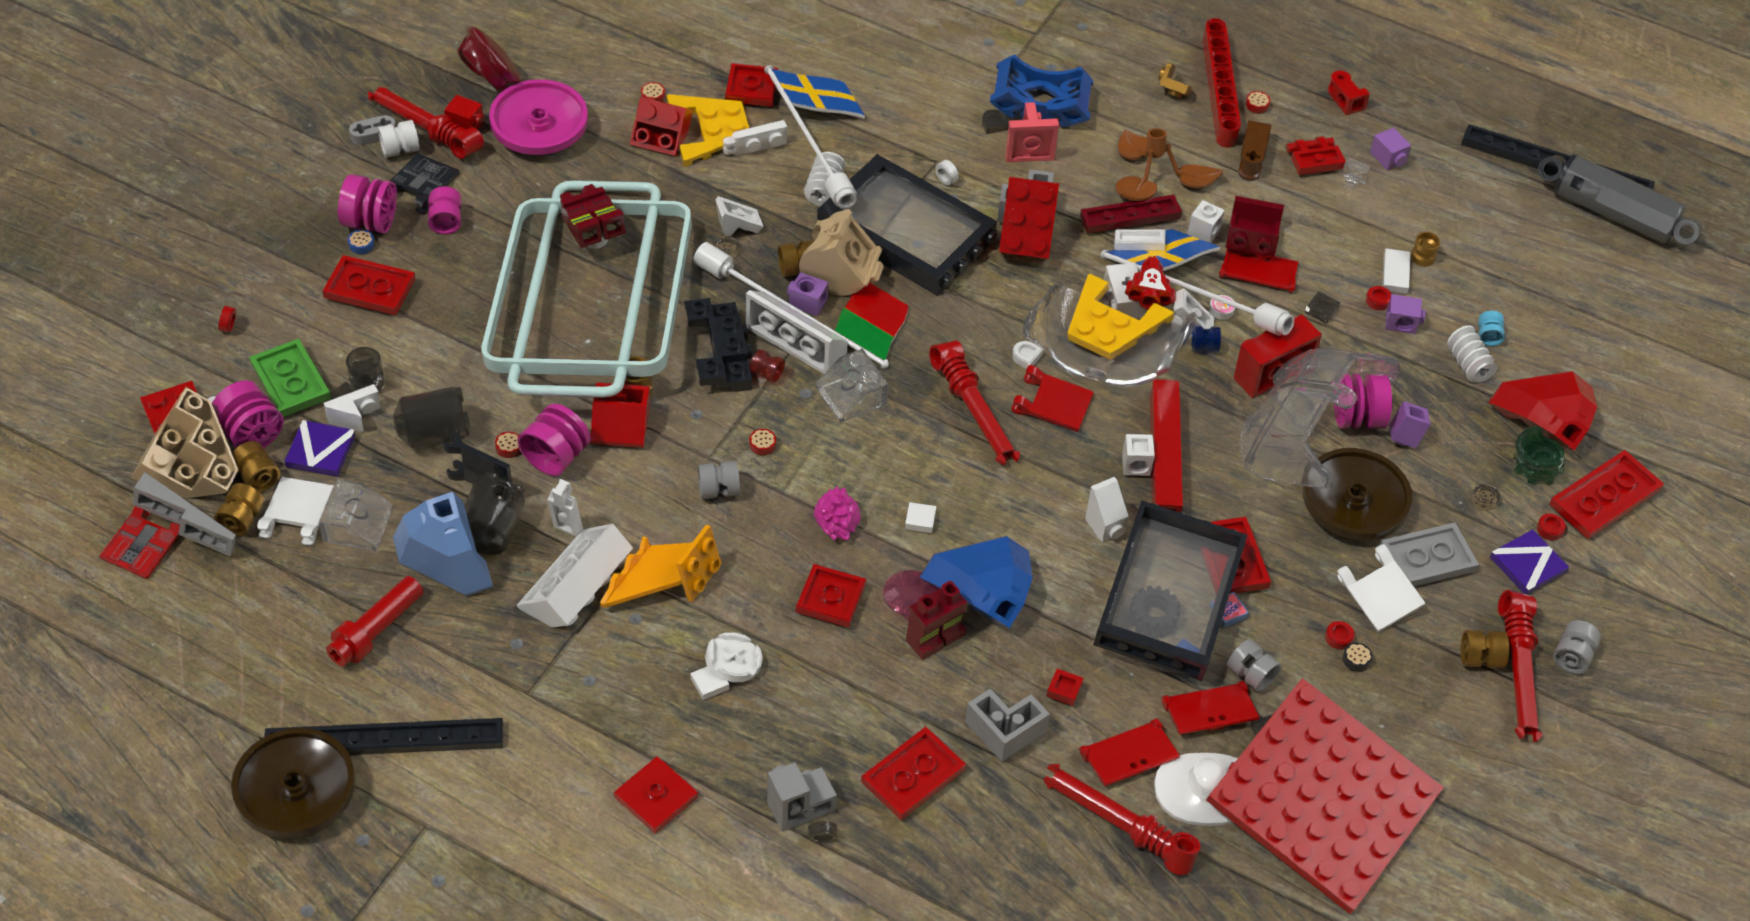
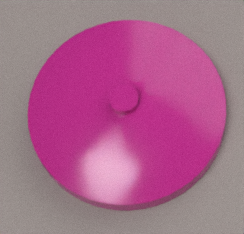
M529 80L508 87L495 98L489 113L490 127L496 139L511 150L531 155L551 154L570 147L581 138L588 124L587 106L582 96L570 86L552 80Z

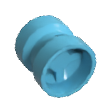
M1497 311L1482 313L1478 318L1480 340L1483 341L1485 346L1500 345L1505 340L1504 316Z

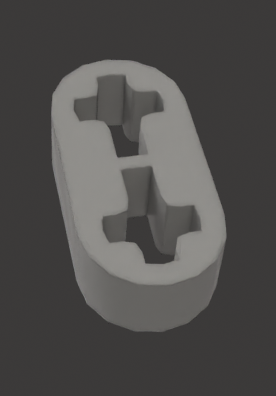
M384 115L357 121L349 128L351 141L356 145L380 141L378 127L390 124L396 127L395 120L390 116Z

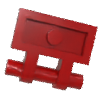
M1320 136L1309 141L1298 139L1294 143L1286 144L1287 153H1292L1291 159L1299 175L1345 169V158L1339 146H1334L1333 137L1325 138Z

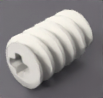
M822 152L833 173H843L845 168L844 159L834 152ZM816 156L812 170L809 173L807 184L804 187V194L809 202L816 206H821L830 198L825 189V182L829 174L818 156Z
M1463 326L1449 337L1447 348L1452 352L1453 357L1470 382H1484L1496 373L1498 365L1494 363V358L1492 355H1489V350L1485 348V344L1480 340V336L1475 333L1473 326Z

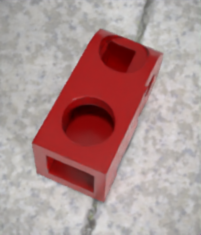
M1338 70L1331 74L1328 93L1347 116L1366 110L1370 96L1366 88L1359 89L1351 81V75L1348 72Z

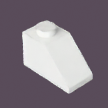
M1115 477L1093 485L1090 489L1085 520L1102 543L1121 537L1126 532L1128 513Z

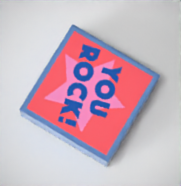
M1235 592L1229 595L1221 621L1223 628L1248 618L1249 612ZM1215 600L1210 602L1209 608L1211 610L1213 608Z

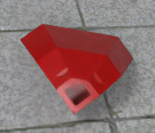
M1573 371L1502 382L1488 402L1506 418L1522 419L1558 449L1571 451L1577 448L1590 429L1598 407L1592 386Z

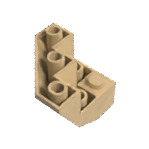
M186 387L157 430L131 478L139 481L145 472L183 498L226 493L238 471V467L211 401Z

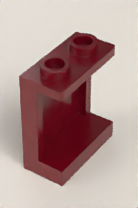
M1236 195L1225 248L1275 257L1284 205Z

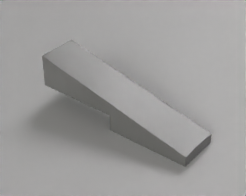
M144 472L134 487L132 505L179 524V535L225 555H232L236 538L234 533Z

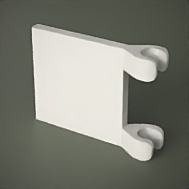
M282 477L264 516L257 524L258 529L261 530L259 537L270 538L275 522L302 526L301 536L304 537L302 544L312 546L315 542L319 525L335 491V486Z
M1384 544L1375 548V557L1383 567L1356 582L1347 566L1337 570L1338 580L1349 591L1377 632L1384 630L1426 604Z

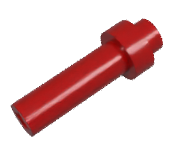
M411 576L404 577L355 622L347 620L339 625L331 633L332 642L326 647V652L330 659L339 666H345L349 661L359 663L373 650L371 641L423 596L424 591L420 583Z

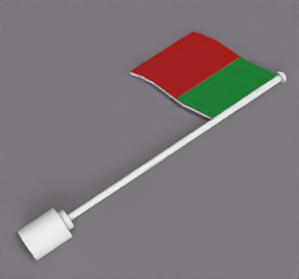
M704 242L697 249L693 258L695 265L718 279L731 274L756 290L778 298L782 303L794 310L800 311L804 316L820 323L831 332L841 335L848 341L847 345L880 364L882 369H886L889 366L886 358L890 346L903 326L908 312V305L869 282L868 286L853 293L843 308L834 331L733 270V258L710 243Z

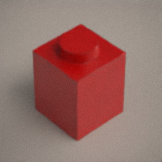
M456 94L444 109V114L450 116L453 122L466 129L470 127L480 129L483 126L485 116L483 115L482 104Z

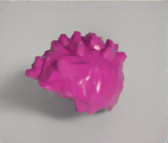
M836 486L833 490L829 489L827 493L818 499L814 508L813 516L816 522L833 541H836V538L845 541L849 540L850 533L855 532V528L861 520L857 501L848 495L845 487L839 489Z

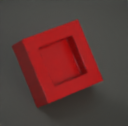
M1057 668L1048 687L1046 697L1074 706L1084 678Z

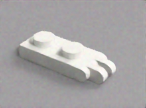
M784 120L736 131L732 136L724 138L723 152L727 155L734 154L739 156L787 144V125Z

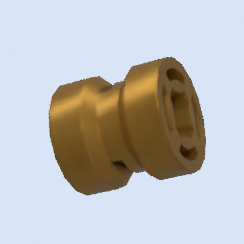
M1432 232L1419 233L1411 252L1412 261L1419 266H1431L1435 262L1437 251L1441 244L1440 238Z

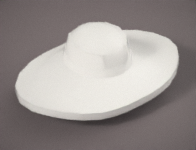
M1189 753L1180 755V758L1162 764L1156 773L1154 782L1155 796L1162 810L1173 819L1190 825L1223 826L1233 824L1234 822L1208 803L1206 798L1228 772L1230 763H1235L1238 758L1218 753Z

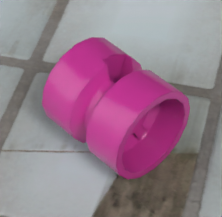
M438 187L429 194L428 226L438 234L455 233L461 226L462 199L461 194L454 188Z

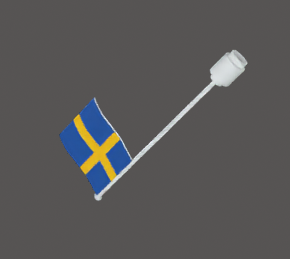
M770 65L766 66L765 73L770 75L829 174L825 182V189L832 201L842 209L850 208L857 200L855 188L846 174L841 172L833 173L794 106L814 111L841 113L865 118L863 111L843 81L826 77L793 74L775 70Z
M1170 229L1165 231V250H1112L1109 252L1108 250H1103L1100 256L1102 259L1108 258L1121 264L1136 263L1139 271H1141L1142 263L1149 256H1156L1162 264L1164 271L1182 265L1201 255L1218 251L1220 246ZM1166 276L1170 283L1253 314L1255 326L1278 336L1282 334L1287 335L1294 326V317L1290 315L1289 311L1269 303H1263L1255 310Z

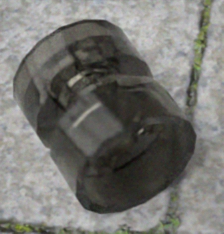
M359 347L352 350L346 357V366L352 391L354 392L373 384L377 388L378 393L382 391L385 379L382 371L381 356L378 351L370 347Z

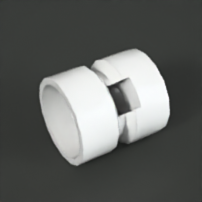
M413 120L399 122L398 127H394L392 124L378 127L379 139L385 158L397 156L401 150L405 153L420 151Z

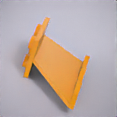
M705 525L692 543L650 545L648 538L643 536L637 553L627 556L623 571L621 573H614L611 577L609 589L600 601V605L607 608L683 584L687 600L693 602L697 595L704 590L706 583L719 570L721 565L711 526Z

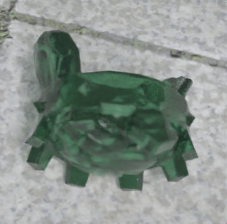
M1533 425L1525 428L1516 439L1515 447L1517 452L1513 459H1516L1514 471L1517 475L1522 473L1528 477V483L1534 485L1536 481H1546L1548 485L1552 484L1558 474H1563L1564 450L1554 440L1544 437L1540 427Z

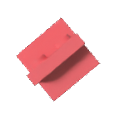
M1035 102L1025 103L1023 120L1009 121L1005 153L1006 162L1054 160L1059 129L1058 119H1041V113L1036 111Z

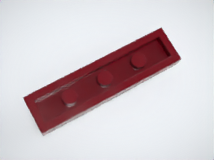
M1175 195L1081 209L1080 218L1087 234L1181 219L1182 210Z

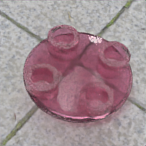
M904 570L895 573L886 581L883 589V600L894 612L903 615L906 620H909L911 615L909 606L918 602V599L923 595L932 594L937 591L936 588L919 578L922 572L916 570Z

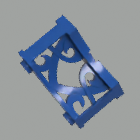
M1012 55L997 63L998 74L995 92L990 95L989 102L1002 113L1011 118L1016 116L1023 119L1025 103L1035 102L1036 111L1041 113V119H1058L1061 127L1072 126L1090 120L1088 105L1090 89L1094 81L1082 67L1066 71H1046L1028 65L1016 55ZM1043 90L1051 93L1056 98L1046 103L1035 101L1027 92Z

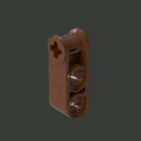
M1248 120L1238 170L1241 178L1247 181L1259 178L1272 124Z

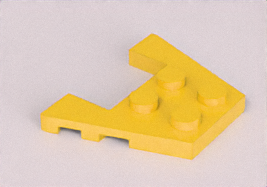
M667 95V103L693 109V114H696L703 142L680 145V155L684 167L692 165V161L699 158L702 160L711 158L712 153L723 150L724 138L732 136L736 131L749 129L742 101Z
M1089 274L1067 336L1068 340L1112 360L1137 344L1139 338L1156 332L1157 327L1161 324L1172 322L1174 312L1154 303L1140 320H1137L1100 303L1099 300L1109 290V282Z

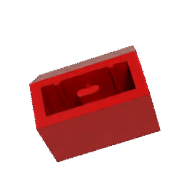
M640 97L629 145L677 156L680 145L683 144L688 134L693 109Z
M596 382L595 387H607L613 383ZM624 384L623 389L614 396L605 398L594 397L590 443L644 448L650 413V386Z

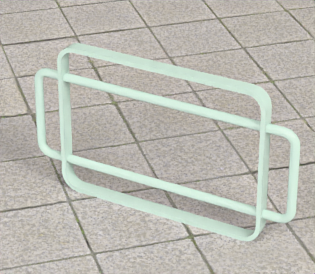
M565 181L555 187L551 198H535L520 204L514 217L482 342L483 362L487 369L498 373H509L508 387L518 395L601 398L618 394L623 389L626 376H653L665 369L669 357L692 227L691 213L687 205L677 201H660V189L652 183L613 181ZM593 184L596 188L603 186L605 191L650 193V200H611L616 209L620 208L624 215H647L618 361L524 358L557 215L562 213L560 195L566 191H581L584 186ZM534 213H548L513 358L494 357L490 355L523 221ZM657 215L681 217L684 219V226L661 352L655 359L650 361H629ZM520 374L615 376L614 383L607 387L523 385L518 383Z

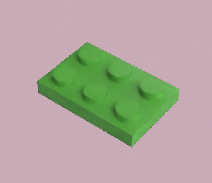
M299 338L249 357L250 363L270 400L283 417L331 399L330 391Z

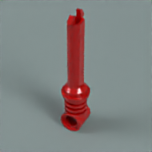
M377 87L378 90L374 94L370 91L368 92L369 101L374 100V102L406 120H413L414 124L428 131L432 142L442 143L450 147L451 152L457 158H465L483 148L484 140L482 134L474 127L466 129L453 122L451 117L446 114L434 116L392 93L388 88Z
M955 340L932 345L929 350V359L932 367L937 371H942L949 383L950 393L963 399L995 452L996 462L1004 466L1007 462L1006 459L1013 457L1015 462H1018L1020 451H1015L977 388L979 377L967 365L961 343Z
M1505 590L1498 600L1497 610L1498 614L1504 617L1505 632L1509 640V653H1511L1518 725L1514 731L1520 739L1524 738L1525 734L1533 735V742L1536 743L1543 735L1542 732H1538L1531 653L1538 644V637L1533 631V618L1537 610V601L1533 596Z
M1050 764L1047 767L1048 770L1055 773L1052 779L1048 776L1043 779L1049 789H1056L1129 833L1130 840L1134 842V847H1143L1144 849L1149 847V852L1153 853L1155 851V855L1161 856L1165 867L1172 873L1186 875L1191 872L1201 848L1200 842L1196 837L1185 832L1173 835L1174 831L1171 829L1167 831L1166 826H1161L1155 815L1139 816L1062 770L1059 764Z

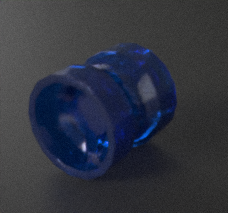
M1194 325L1191 338L1192 351L1208 349L1210 352H1219L1221 328L1219 326H1212L1209 329H1205L1202 326Z

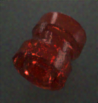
M759 349L752 358L750 372L758 376L762 374L766 380L775 383L784 371L785 359L778 356L772 357L768 351Z

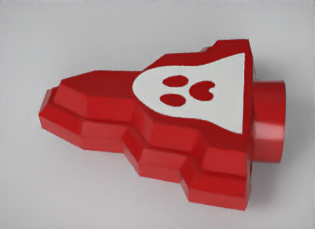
M1149 256L1142 263L1141 271L1134 273L1133 280L1127 281L1125 294L1130 300L1139 302L1140 306L1149 310L1154 303L1160 306H1168L1176 301L1175 290L1171 288L1170 280L1163 274V266L1156 256Z

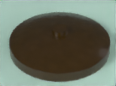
M1341 448L1321 455L1310 465L1303 482V500L1311 516L1325 529L1349 539L1375 540L1394 533L1406 521L1412 505V489L1402 470L1386 457L1365 449Z
M308 728L285 729L258 740L242 755L232 776V796L239 815L254 830L276 838H299L321 831L341 816L349 805L354 793L355 772L349 753L332 736Z

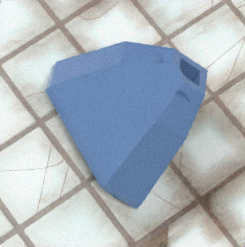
M453 491L427 500L403 515L393 536L400 564L465 596L493 588L487 562L476 552L464 503Z

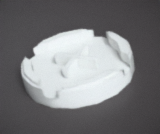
M738 633L719 634L717 638L709 642L705 654L706 664L712 673L730 682H745L753 679L759 672L763 659L759 646L756 644L755 647L751 643L750 638Z

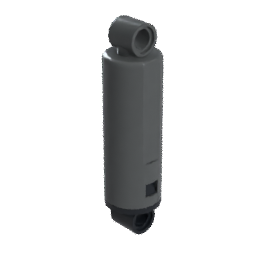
M1573 153L1566 162L1563 157L1552 155L1543 159L1539 164L1538 171L1541 178L1547 181H1556L1553 191L1555 194L1660 243L1667 244L1672 236H1674L1682 244H1691L1702 235L1703 228L1700 221L1696 218H1686L1683 216L1686 210V206L1683 203ZM1549 162L1557 164L1558 172L1556 174H1551L1548 171ZM1684 225L1693 227L1694 235L1692 237H1687L1683 234L1682 227Z

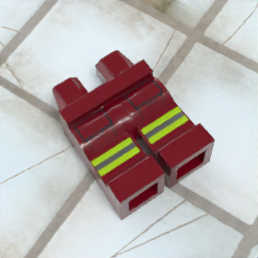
M593 184L583 187L581 194L574 196L572 193L566 192L560 195L563 220L581 249L602 242V237L604 240H608L626 233L624 214L620 208L616 209L603 186L596 188ZM607 225H615L616 229L607 231ZM589 232L592 233L593 236L591 238L584 239L583 233Z
M949 580L944 583L940 589L932 594L923 595L918 599V602L909 606L911 615L908 620L906 642L922 660L941 650L943 644L948 646L966 635V627L962 624V614L966 611L967 601L952 581Z

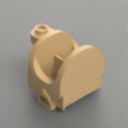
M850 209L837 212L827 219L816 222L812 231L814 242L804 251L799 262L801 273L828 282V294L844 296L860 291L863 287L868 286L869 282L878 281L884 265L878 261L882 248L876 246L851 216L852 212Z

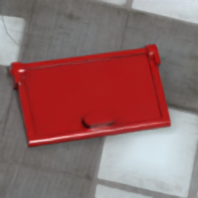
M1227 248L1224 263L1219 271V277H1229L1284 289L1293 293L1296 288L1295 276L1299 261Z
M1239 681L1233 685L1161 697L1165 711L1169 712L1179 735L1202 730L1214 731L1229 725L1259 720V715L1247 693L1248 687L1244 681Z
M1157 718L1151 720L1150 723L1089 746L1079 747L1080 755L1085 762L1090 764L1104 787L1180 758L1179 753L1164 733L1163 725Z

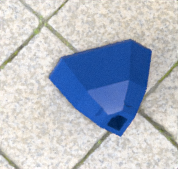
M1003 536L935 553L919 578L937 590L949 580L952 581L959 588L960 594L967 601L968 606L996 625L1010 629L1025 603L1033 576L1029 551L1008 536Z

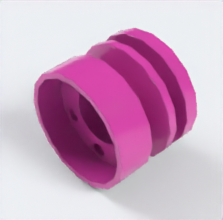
M354 174L348 175L343 182L338 200V220L340 225L360 229L365 225L368 231L375 230L383 234L388 232L396 210L397 190L395 183L388 180L383 182L377 178L370 183L368 177Z
M1353 373L1351 376L1349 374L1338 375L1334 390V411L1339 428L1348 429L1351 426L1354 429H1358L1362 421L1367 428H1386L1389 425L1392 412V390L1387 374L1367 373L1363 382L1360 374Z
M239 381L225 387L212 402L223 433H225V437L235 449L249 441H257L265 448L277 438L282 430L284 423L282 414L253 381Z
M552 403L544 408L542 413L536 417L535 422L527 426L519 435L517 441L522 455L531 465L546 475L559 476L572 463L574 457H577L591 441V437L586 424L577 414L563 405Z

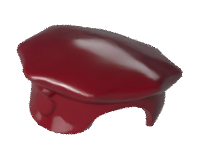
M467 27V35L457 51L461 61L474 73L483 76L498 94L508 87L522 82L516 66L504 49L482 30L476 27Z

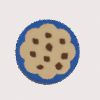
M363 229L353 231L348 236L349 249L356 254L370 252L374 247L372 233Z

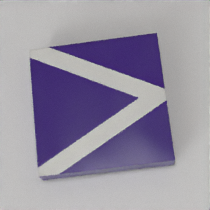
M303 420L284 461L285 466L338 477L356 436L355 430Z
M1533 529L1492 551L1490 558L1526 595L1566 574L1569 566Z

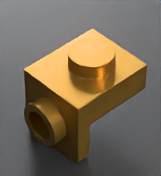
M1168 62L1167 66H1163L1159 73L1158 79L1161 80L1159 85L1168 88V94L1179 98L1183 94L1190 96L1192 87L1172 79L1176 66Z

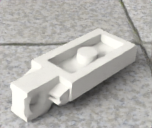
M560 479L555 489H552L547 499L553 526L573 536H577L583 530L576 498L570 496L573 489L571 484Z

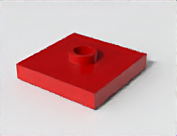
M731 63L725 100L742 101V104L772 107L776 85L770 75L765 73V66Z
M813 564L797 602L795 612L849 628L866 586V578Z
M656 756L615 790L614 798L656 834L698 798V791Z

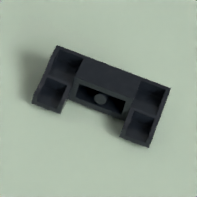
M710 298L684 301L688 327H709L713 357L696 359L700 386H724L736 392L752 390V377L748 359H752L751 344H746L745 340H748L747 326L741 323L736 302L711 305Z

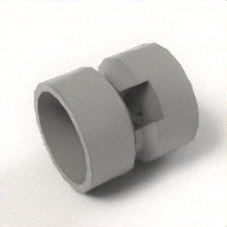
M737 461L721 462L717 467L713 463L698 464L701 499L717 498L721 493L724 497L740 496Z
M1575 620L1569 622L1553 654V659L1557 666L1569 673L1581 674L1586 672L1602 639L1601 633L1595 626L1586 621Z
M1247 639L1232 653L1227 662V667L1239 677L1245 676V682L1256 692H1261L1274 681L1282 665L1270 654L1263 655V648L1252 639Z

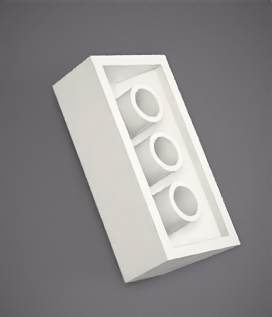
M749 290L746 293L747 329L826 376H829L847 358L848 341L841 335L831 332L820 323L809 319L800 311L792 309L778 298H774L765 292Z
M614 524L583 529L516 606L552 628L570 626L577 620L578 612L594 600L595 592L611 580L610 575L612 572L626 562V556L633 547Z

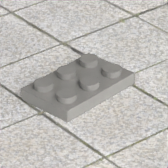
M1455 522L1384 539L1380 542V545H1386L1393 559L1413 587L1475 572L1479 567V563Z

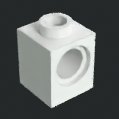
M1202 200L1191 215L1187 235L1211 243L1221 230L1225 210Z
M1126 434L1122 451L1124 475L1150 476L1155 456L1153 435Z

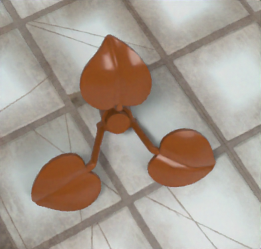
M1153 128L1147 132V137H1143L1125 129L1118 142L1119 154L1130 160H1138L1143 156L1148 157L1144 177L1142 179L1136 176L1121 178L1116 183V192L1120 196L1134 201L1147 200L1153 197L1157 192V184L1147 181L1152 158H1161L1166 151L1175 174L1180 176V182L1185 186L1192 188L1207 187L1222 175L1223 170L1196 164L1182 165L1179 170L1171 151V144H1166L1167 132L1165 130Z

